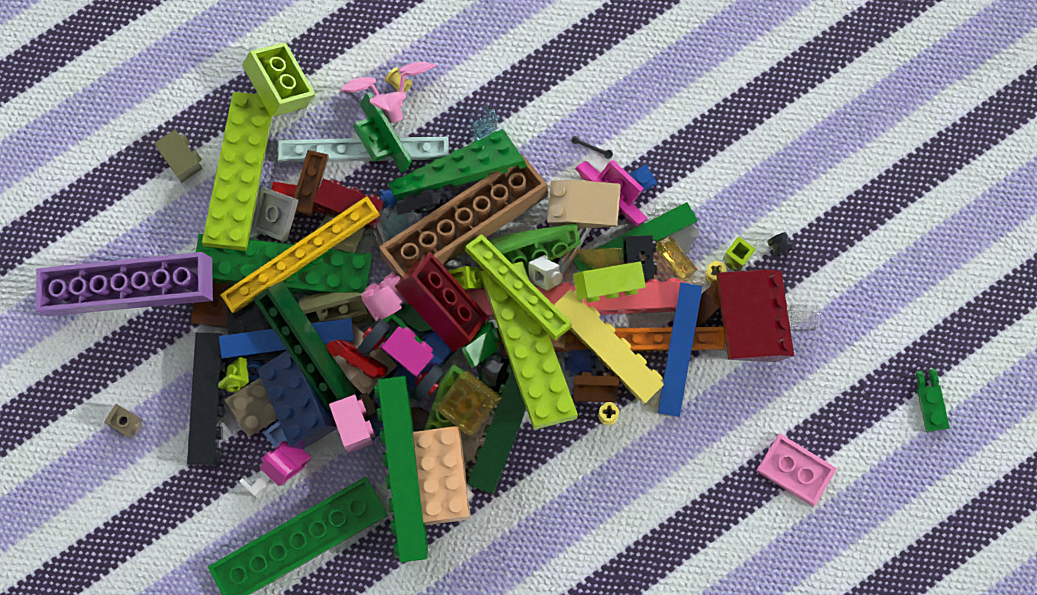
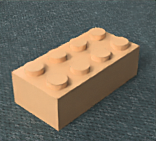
M454 426L413 432L423 522L425 525L471 519L459 427Z

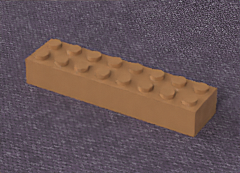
M521 154L527 167L521 169L519 166L508 168V172L500 174V171L493 172L487 178L482 179L379 247L381 258L389 269L395 272L396 275H399L400 278L430 251L444 266L465 252V246L481 234L486 238L548 197V184Z

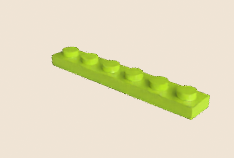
M482 234L465 246V251L554 340L558 339L572 327V323Z

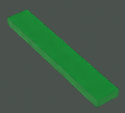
M688 202L573 259V262L579 272L610 267L624 260L623 237L653 235V240H656L657 243L697 223L698 220Z

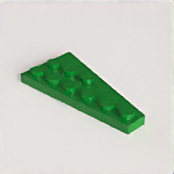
M501 129L472 142L462 149L455 150L441 159H436L433 163L418 168L406 176L397 178L388 185L396 201H400L407 196L421 195L420 192L432 188L435 190L441 189L443 185L451 183L457 186L487 178L489 173L500 171V174L508 172V168L519 166L521 169L527 167L507 133L504 129Z

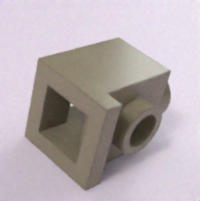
M115 404L104 423L132 439L133 435L136 436L140 432L143 420L120 405ZM127 418V423L125 425H121L123 419Z

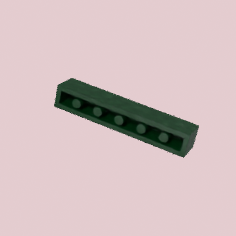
M283 281L268 287L254 298V301L328 411L331 410L329 404L356 393V390L332 354L328 352L326 345Z
M510 363L506 374L509 375L506 383L502 382L498 395L501 396L499 404L494 403L490 416L493 417L491 425L486 424L482 437L485 438L483 446L478 445L474 458L477 459L475 467H470L466 479L469 480L468 485L491 494H495L526 412V407Z

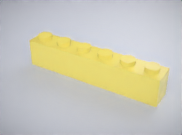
M570 289L554 304L572 323V327L569 330L611 373H614L615 377H619V381L642 404L646 403L664 385L661 382L663 378L654 369L651 371L645 365L647 361L640 354L637 353L635 355L630 350L632 346L623 337L619 339L614 334L616 332L615 328L608 322L604 323L599 318L600 313L593 306L588 307L583 302L585 299L578 300L576 290L573 292Z

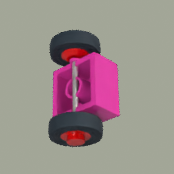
M381 320L373 329L370 327L362 336L364 340L358 346L357 351L362 356L367 357L373 350H377L379 347L380 350L382 349L412 374L415 380L419 379L416 382L415 389L410 394L413 399L419 402L427 393L431 395L439 386L436 382L443 375L444 371L435 365L429 372H425L421 376L422 370L434 357L432 354L433 349L424 341L421 344L414 339L416 335L409 328L405 327L402 329L400 326L383 343L385 335L391 327Z

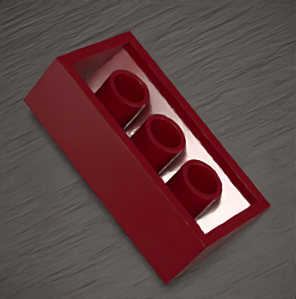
M431 251L412 266L395 285V288L452 351L469 343L488 317Z

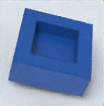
M647 165L629 173L644 188L642 192L657 185V181Z

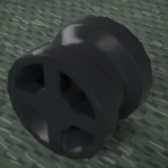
M786 232L777 234L767 241V244L774 250L773 255L775 258L794 249L793 244L789 243L787 239L788 235Z

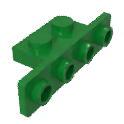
M370 92L366 93L360 102V106L367 119L355 122L353 128L373 162L391 156L400 172H405L412 163L410 154L405 150L399 136L394 132L382 110L370 103V99L373 98Z

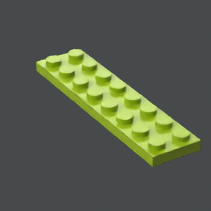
M233 92L202 240V244L205 247L247 251L272 118L258 94Z
M514 263L513 265L528 279L523 263ZM485 270L480 271L481 281L533 430L577 419L578 414L549 334Z

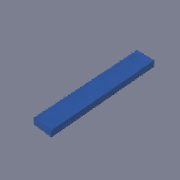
M680 282L663 377L664 385L661 389L657 413L680 417L703 286Z
M352 318L312 324L324 344L339 339L346 342L355 340ZM274 329L219 336L222 358L287 350Z

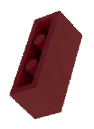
M323 178L313 200L315 208L338 216L367 196L380 216L363 227L374 231L385 209L384 202L381 201L380 197L374 194L365 195L360 189L353 186L347 188L342 186L341 182L332 178L330 180Z

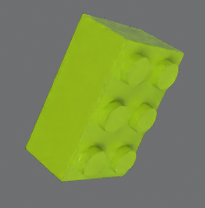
M286 42L251 50L242 64L271 118L307 108L315 96L312 87Z

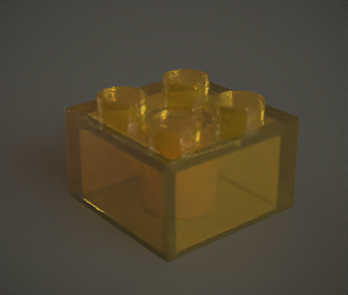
M467 370L460 374L435 409L471 437L477 433L502 397Z

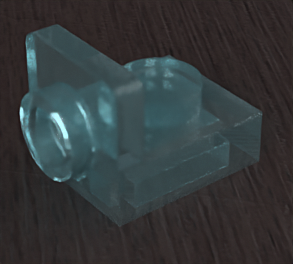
M487 105L483 106L485 119L480 118L476 120L470 127L471 135L475 141L497 130L498 116L493 109L489 110Z

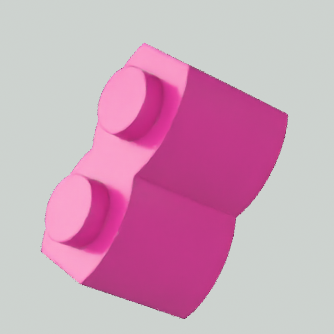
M282 441L274 452L269 451L264 455L261 460L263 464L260 469L278 486H282L306 467L311 456L304 449L289 447L288 442Z

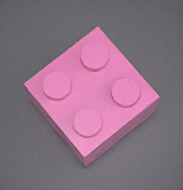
M352 395L329 404L343 445L348 453L374 444L372 438L376 436L370 421H365L364 417L367 416V412L362 399L357 400L356 396Z

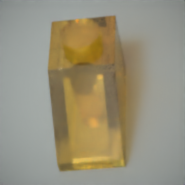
M622 248L579 249L577 253L578 259L590 270L623 265Z

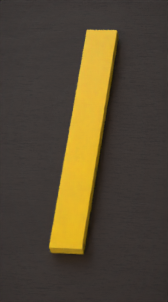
M366 196L220 294L231 312L233 314L254 301V298L265 289L285 280L380 216L379 212Z

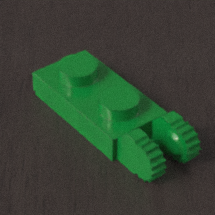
M935 368L929 370L931 386L925 387L922 370L916 371L917 393L926 433L950 428Z

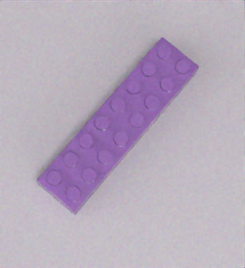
M203 252L37 268L36 312L46 316L213 301L212 257Z

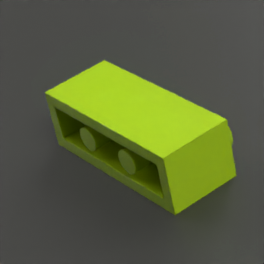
M641 261L573 274L577 299H586L587 303L600 301L599 296L604 295L606 299L619 297L621 292H625V296L638 294V289L646 288Z

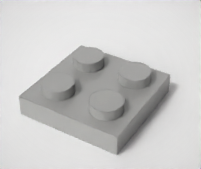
M261 187L251 229L287 242L299 200Z

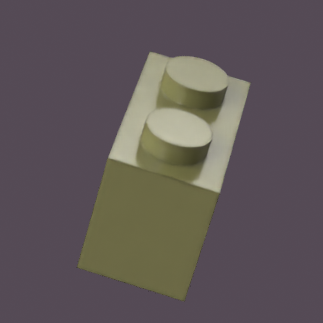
M175 129L155 142L154 145L182 183L203 169L199 163L202 159L196 150L191 152L188 147L191 143L184 133L179 135Z

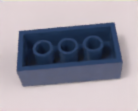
M288 350L257 369L289 447L305 449L338 429L332 411L326 409Z

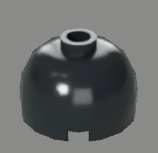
M494 352L477 366L479 382L490 390V394L501 397L498 395L502 382L506 383L509 377L506 371L510 361L506 352Z

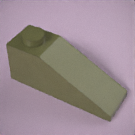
M317 293L299 298V306L311 324L343 320L368 313L367 307L362 301L361 293Z

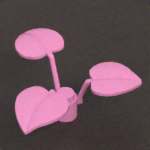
M414 62L400 68V73L402 74L399 92L379 95L376 87L373 85L376 83V79L371 77H360L351 80L339 90L340 92L354 93L367 88L372 89L375 96L370 99V103L384 110L389 123L398 122L403 119L401 106H403V100L406 98V93H403L405 78L408 75L414 76L423 73L433 67L437 68V65L428 62Z

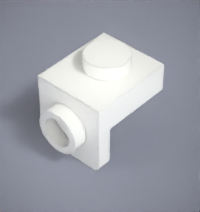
M265 473L253 485L243 478L239 481L243 485L241 490L250 498L253 495L260 498L264 492L266 494L269 493L275 486L274 481Z

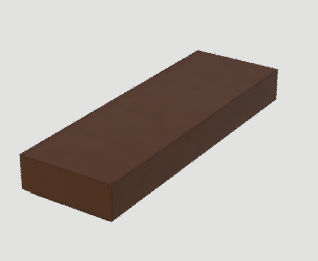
M307 150L294 198L299 200L295 213L307 216L313 215L315 208L313 200L323 180L329 159L328 154Z

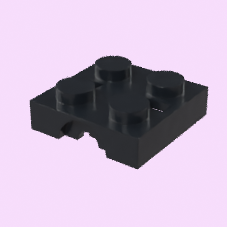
M444 188L431 189L420 192L421 195L402 198L403 202L397 203L395 206L398 215L411 213L413 210L417 214L438 209L439 206L455 198L454 191H445Z

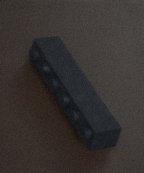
M195 333L187 465L190 467L218 468V462L222 460V449H219V440L223 439V427H220V420L224 418L225 407L221 404L222 396H225L226 390L219 388L218 383L223 380V374L227 372V361H224V358H222L219 336H223L222 333Z

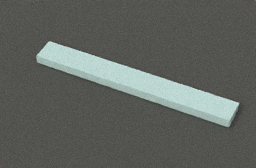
M448 137L399 138L412 160H436L449 155ZM360 138L278 140L279 163L304 162L307 150L328 154V162L373 161ZM391 156L377 161H388L393 159Z

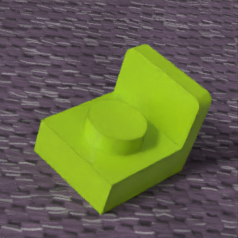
M464 266L448 271L464 290L482 288V276L479 267Z
M239 357L227 367V376L218 383L219 388L229 392H237L249 382L247 359Z

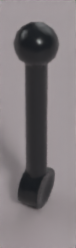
M578 136L571 138L573 144H580L599 152L606 159H611L613 156L611 150L605 151L580 140Z

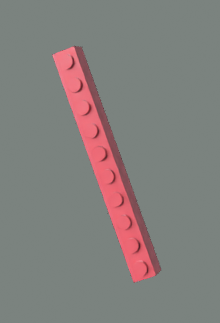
M678 278L667 279V282L648 279L645 280L646 288L638 289V294L625 296V292H621L617 298L606 299L604 295L599 296L600 301L587 303L585 299L583 302L588 307L593 306L600 315L675 312L680 282L685 283V281H680ZM560 283V285L549 290L536 285V288L553 305L570 289L573 292L576 290L575 286H571L570 283ZM482 287L481 289L466 290L469 296L488 316L486 320H495L485 289Z

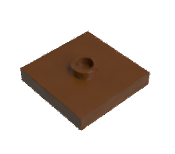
M212 282L213 301L194 303L191 323L228 329L227 304L220 294L234 285Z

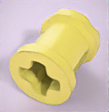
M396 67L387 74L385 82L387 84L390 83L399 92L401 73L400 69ZM405 78L403 93H406L412 86L413 82L410 79L407 80Z
M720 261L711 262L705 272V280L711 285L717 281L716 275L713 276L711 274L712 271L726 272L725 265Z
M606 402L599 410L598 417L600 422L604 425L614 424L618 419L619 409L614 403ZM610 409L611 413L615 415H611V418H606V414L603 413Z

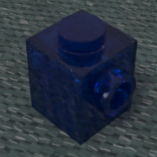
M590 349L568 350V357H564L565 370H569V377L579 375L580 372L592 373V369H596L595 355L591 356Z

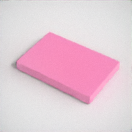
M779 433L756 472L814 507L837 468Z

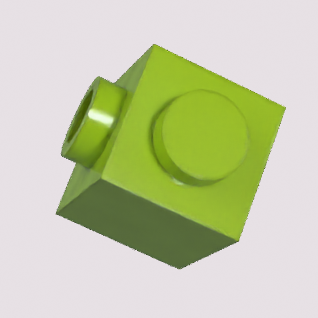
M738 236L725 252L723 257L725 265L733 271H741L752 258L756 249Z

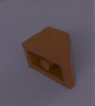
M717 281L701 294L696 327L702 326L721 310Z

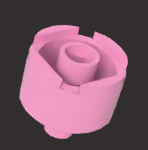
M395 272L383 278L384 281L379 285L376 282L365 288L366 291L361 294L362 301L375 321H378L379 318L382 320L401 309V303L404 300L407 304L409 303L395 288V285L401 279Z

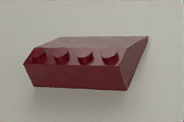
M750 270L716 273L728 360L778 362L794 357L782 271Z

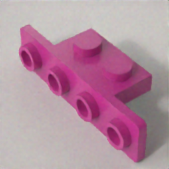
M614 160L610 161L601 173L588 161L577 165L575 170L586 181L621 185L619 211L626 217L629 223L637 227L647 220V217L633 204L644 188Z

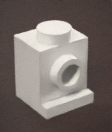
M544 255L528 262L529 281L545 290L560 285L563 276L560 273L559 265L548 260V256Z

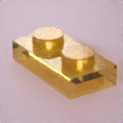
M672 236L660 241L656 245V249L661 257L668 262L674 273L681 280L693 275L698 270Z

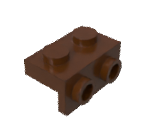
M580 372L579 375H574L573 400L575 402L617 403L619 377H614V373H601V376H592L590 372Z

